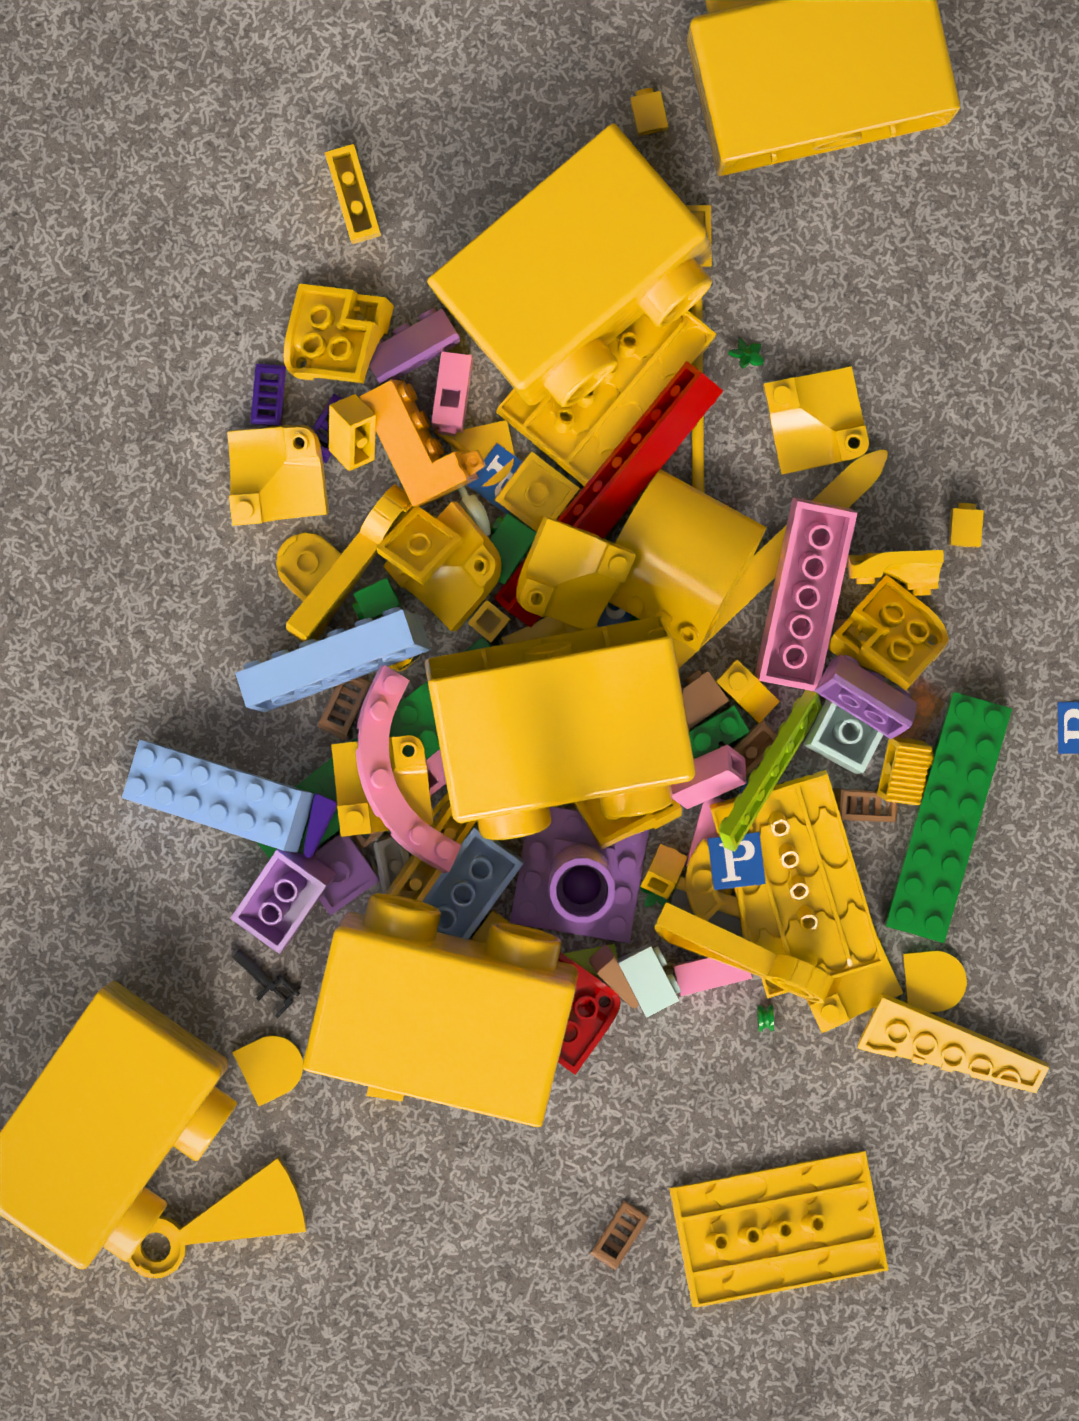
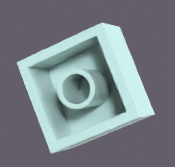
M826 699L803 746L854 774L864 773L883 734Z
M648 943L618 958V963L646 1018L679 1001L676 994L681 992L673 974L666 975L663 966L667 965V962L658 946L652 948L651 944Z

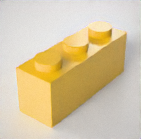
M354 144L324 152L352 245L380 237L381 232Z

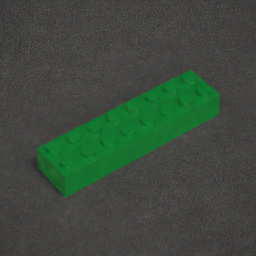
M950 692L933 750V763L927 770L925 790L920 799L921 804L917 805L883 922L884 926L945 943L1012 708L960 693Z

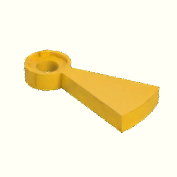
M394 484L379 499L364 521L357 536L286 622L287 632L301 642L316 639L317 641L377 554L376 546L414 508L403 489Z
M667 902L655 925L657 934L669 944L768 979L778 987L813 1002L823 1003L833 982V978L826 973L827 971L818 965L813 966L788 955L773 953Z
M278 1156L183 1227L169 1217L160 1216L148 1234L157 1232L166 1236L171 1246L169 1255L162 1260L150 1259L145 1255L141 1243L128 1261L130 1266L144 1277L163 1278L178 1269L185 1258L187 1245L306 1232L307 1224L304 1208L290 1172Z

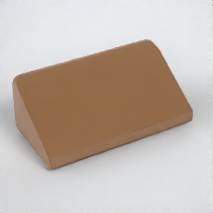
M764 720L757 724L732 748L745 758L746 775L763 760L766 748L772 745L777 737V734Z

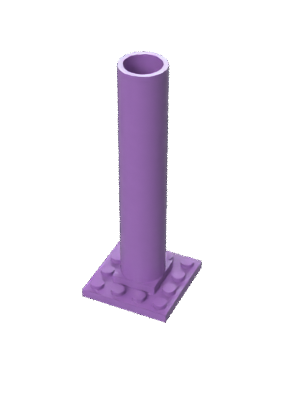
M549 807L552 819L550 826L541 832L525 836L521 858L525 861L518 873L510 923L630 943L649 830L632 835L601 850L579 811Z

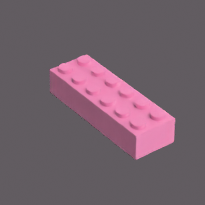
M795 497L792 498L754 674L759 681L814 691L823 673L855 527L857 512L853 509Z

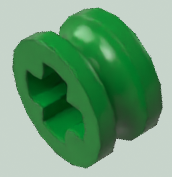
M761 1004L757 1005L759 1032H763L765 1028L774 1031L773 1004H769L765 1008Z

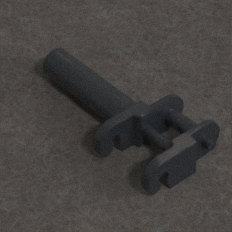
M241 949L232 956L239 965L265 988L256 998L258 1001L269 990L274 991L284 1000L285 1006L275 1015L277 1019L294 1002L291 998L294 995L298 997L301 994L298 992L301 986L294 987L285 978L287 973L283 976L279 974L277 976L279 981L275 984L272 978ZM280 983L291 992L288 997L276 988Z

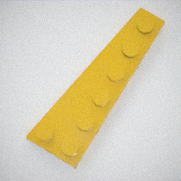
M882 993L857 1043V1048L893 1058L899 1056L911 1059L913 1063L921 1065L927 1063L939 1066L941 1070L949 1072L955 1070L970 1074L973 1078L991 1080L997 1084L1037 1093L1049 1069L1048 1062Z

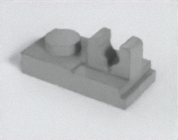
M387 834L377 837L375 843H373L383 894L389 889L409 859L408 851L392 836Z

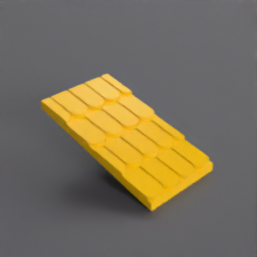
M689 311L662 328L656 327L646 314H643L607 345L608 349L617 358V365L612 373L583 399L569 407H561L554 397L549 394L538 404L529 405L513 389L499 405L496 413L504 420H507L510 425L585 486L684 363L688 361L693 365L706 351L717 334Z
M824 770L813 775H807L775 785L746 833H760L766 883L743 887L750 942L773 953L788 955L813 966L818 965L825 969L826 973L833 979L884 964L885 962L827 771ZM736 797L709 805L718 837H720V824L725 817L729 816L734 808ZM736 887V888H734V890H735V893H736V896H737V900H738L737 887ZM761 977L767 998L788 992L770 980Z
M866 1151L846 1153L669 1188L692 1307L712 1305L889 1270Z

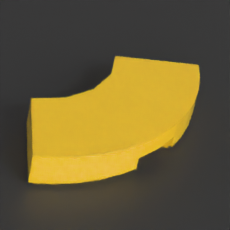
M703 838L694 849L688 862L685 885L687 898L694 914L708 921L725 903L718 894V890L713 888L708 842Z

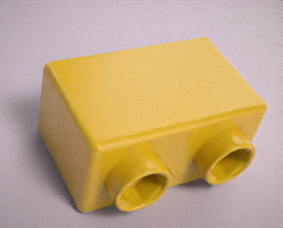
M705 0L708 13L695 16L690 22L687 46L718 176L944 126L952 121L961 108L937 0Z
M612 123L428 278L427 283L441 303L527 404L536 405L547 395L551 394L561 407H569L587 396L612 373L618 360L608 349L607 345L643 314H646L656 327L662 328L678 319L703 297L711 287L712 278L701 265L709 260L712 255V249L704 226L621 129Z
M651 617L437 656L425 660V669L453 819L459 823L477 820L479 833L485 839L506 840L541 832L548 828L552 822L549 807L599 798L601 812L608 817H632L653 813L671 805L673 801L672 784L691 781L695 776V765L674 641L662 617Z
M375 893L370 895L365 914L357 912L346 913L333 933L302 1068L305 1071L534 1127H541L544 1122L578 979V970L575 966L558 961L562 945L561 940L541 930L509 923L491 924L486 944L439 933L437 929L441 912L438 908L421 901L390 894Z
M114 980L109 982L96 993L0 1131V1215L78 1269H86L103 1247L122 1261L128 1262L167 1207V1202L146 1188V1185L173 1147L193 1161H198L237 1106L236 1100L216 1087L228 1069V1060Z

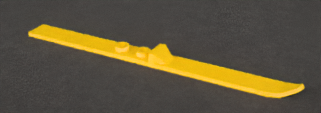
M878 450L861 456L851 463L812 501L849 508L881 475L887 460V450ZM786 526L753 556L745 575L731 591L711 636L703 645L776 577ZM673 638L679 669L697 650Z

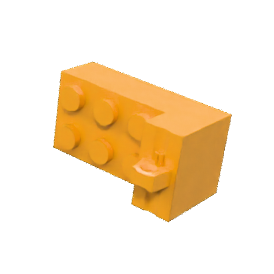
M390 380L359 396L376 414L375 430L413 507L425 506L479 479L476 473L486 466L479 450L468 453L465 451L452 452L441 457L444 454V450L439 440L432 438L428 430L431 427L430 421L423 410L419 412L415 400L418 398L410 383L406 384L404 380Z

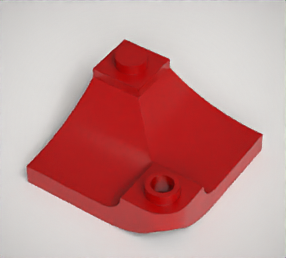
M560 952L558 961L575 966L578 970V979L558 1063L576 1075L616 1018L621 1001L619 995L611 987ZM602 996L609 998V1003L606 1006L599 1005V999Z

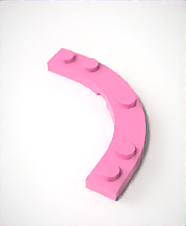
M383 665L379 667L367 692L357 723L359 733L356 760L361 785L376 817L379 816L386 827L392 832L390 835L407 851L445 874L450 872L462 845L426 824L411 809L397 786L390 764L389 734L394 713L410 680Z

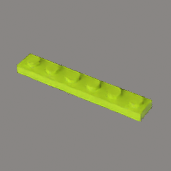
M805 690L801 698L796 699L792 713L787 721L782 722L775 741L766 748L761 764L752 771L748 785L743 793H739L736 797L734 808L729 816L722 820L719 834L724 848L734 852L737 850L822 709L817 692Z

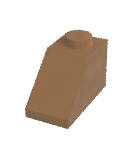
M697 670L684 680L687 686L682 688L688 729L729 701L709 671L702 674L700 670Z

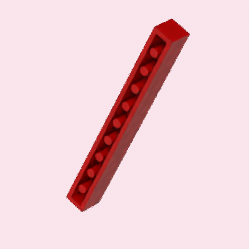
M686 361L557 521L598 535L603 539L630 505L638 498L639 494L665 462L677 450L687 435L696 427L697 423L716 402L723 390ZM524 560L494 598L507 611L531 628L541 616L526 611L518 603L516 588L525 563Z

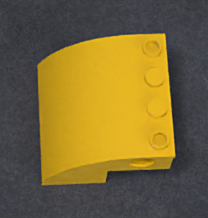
M660 469L641 496L615 544L629 548L636 554V557L625 582H621L608 602L639 619L662 617L673 638L699 651L711 636L731 591L745 575L767 527Z

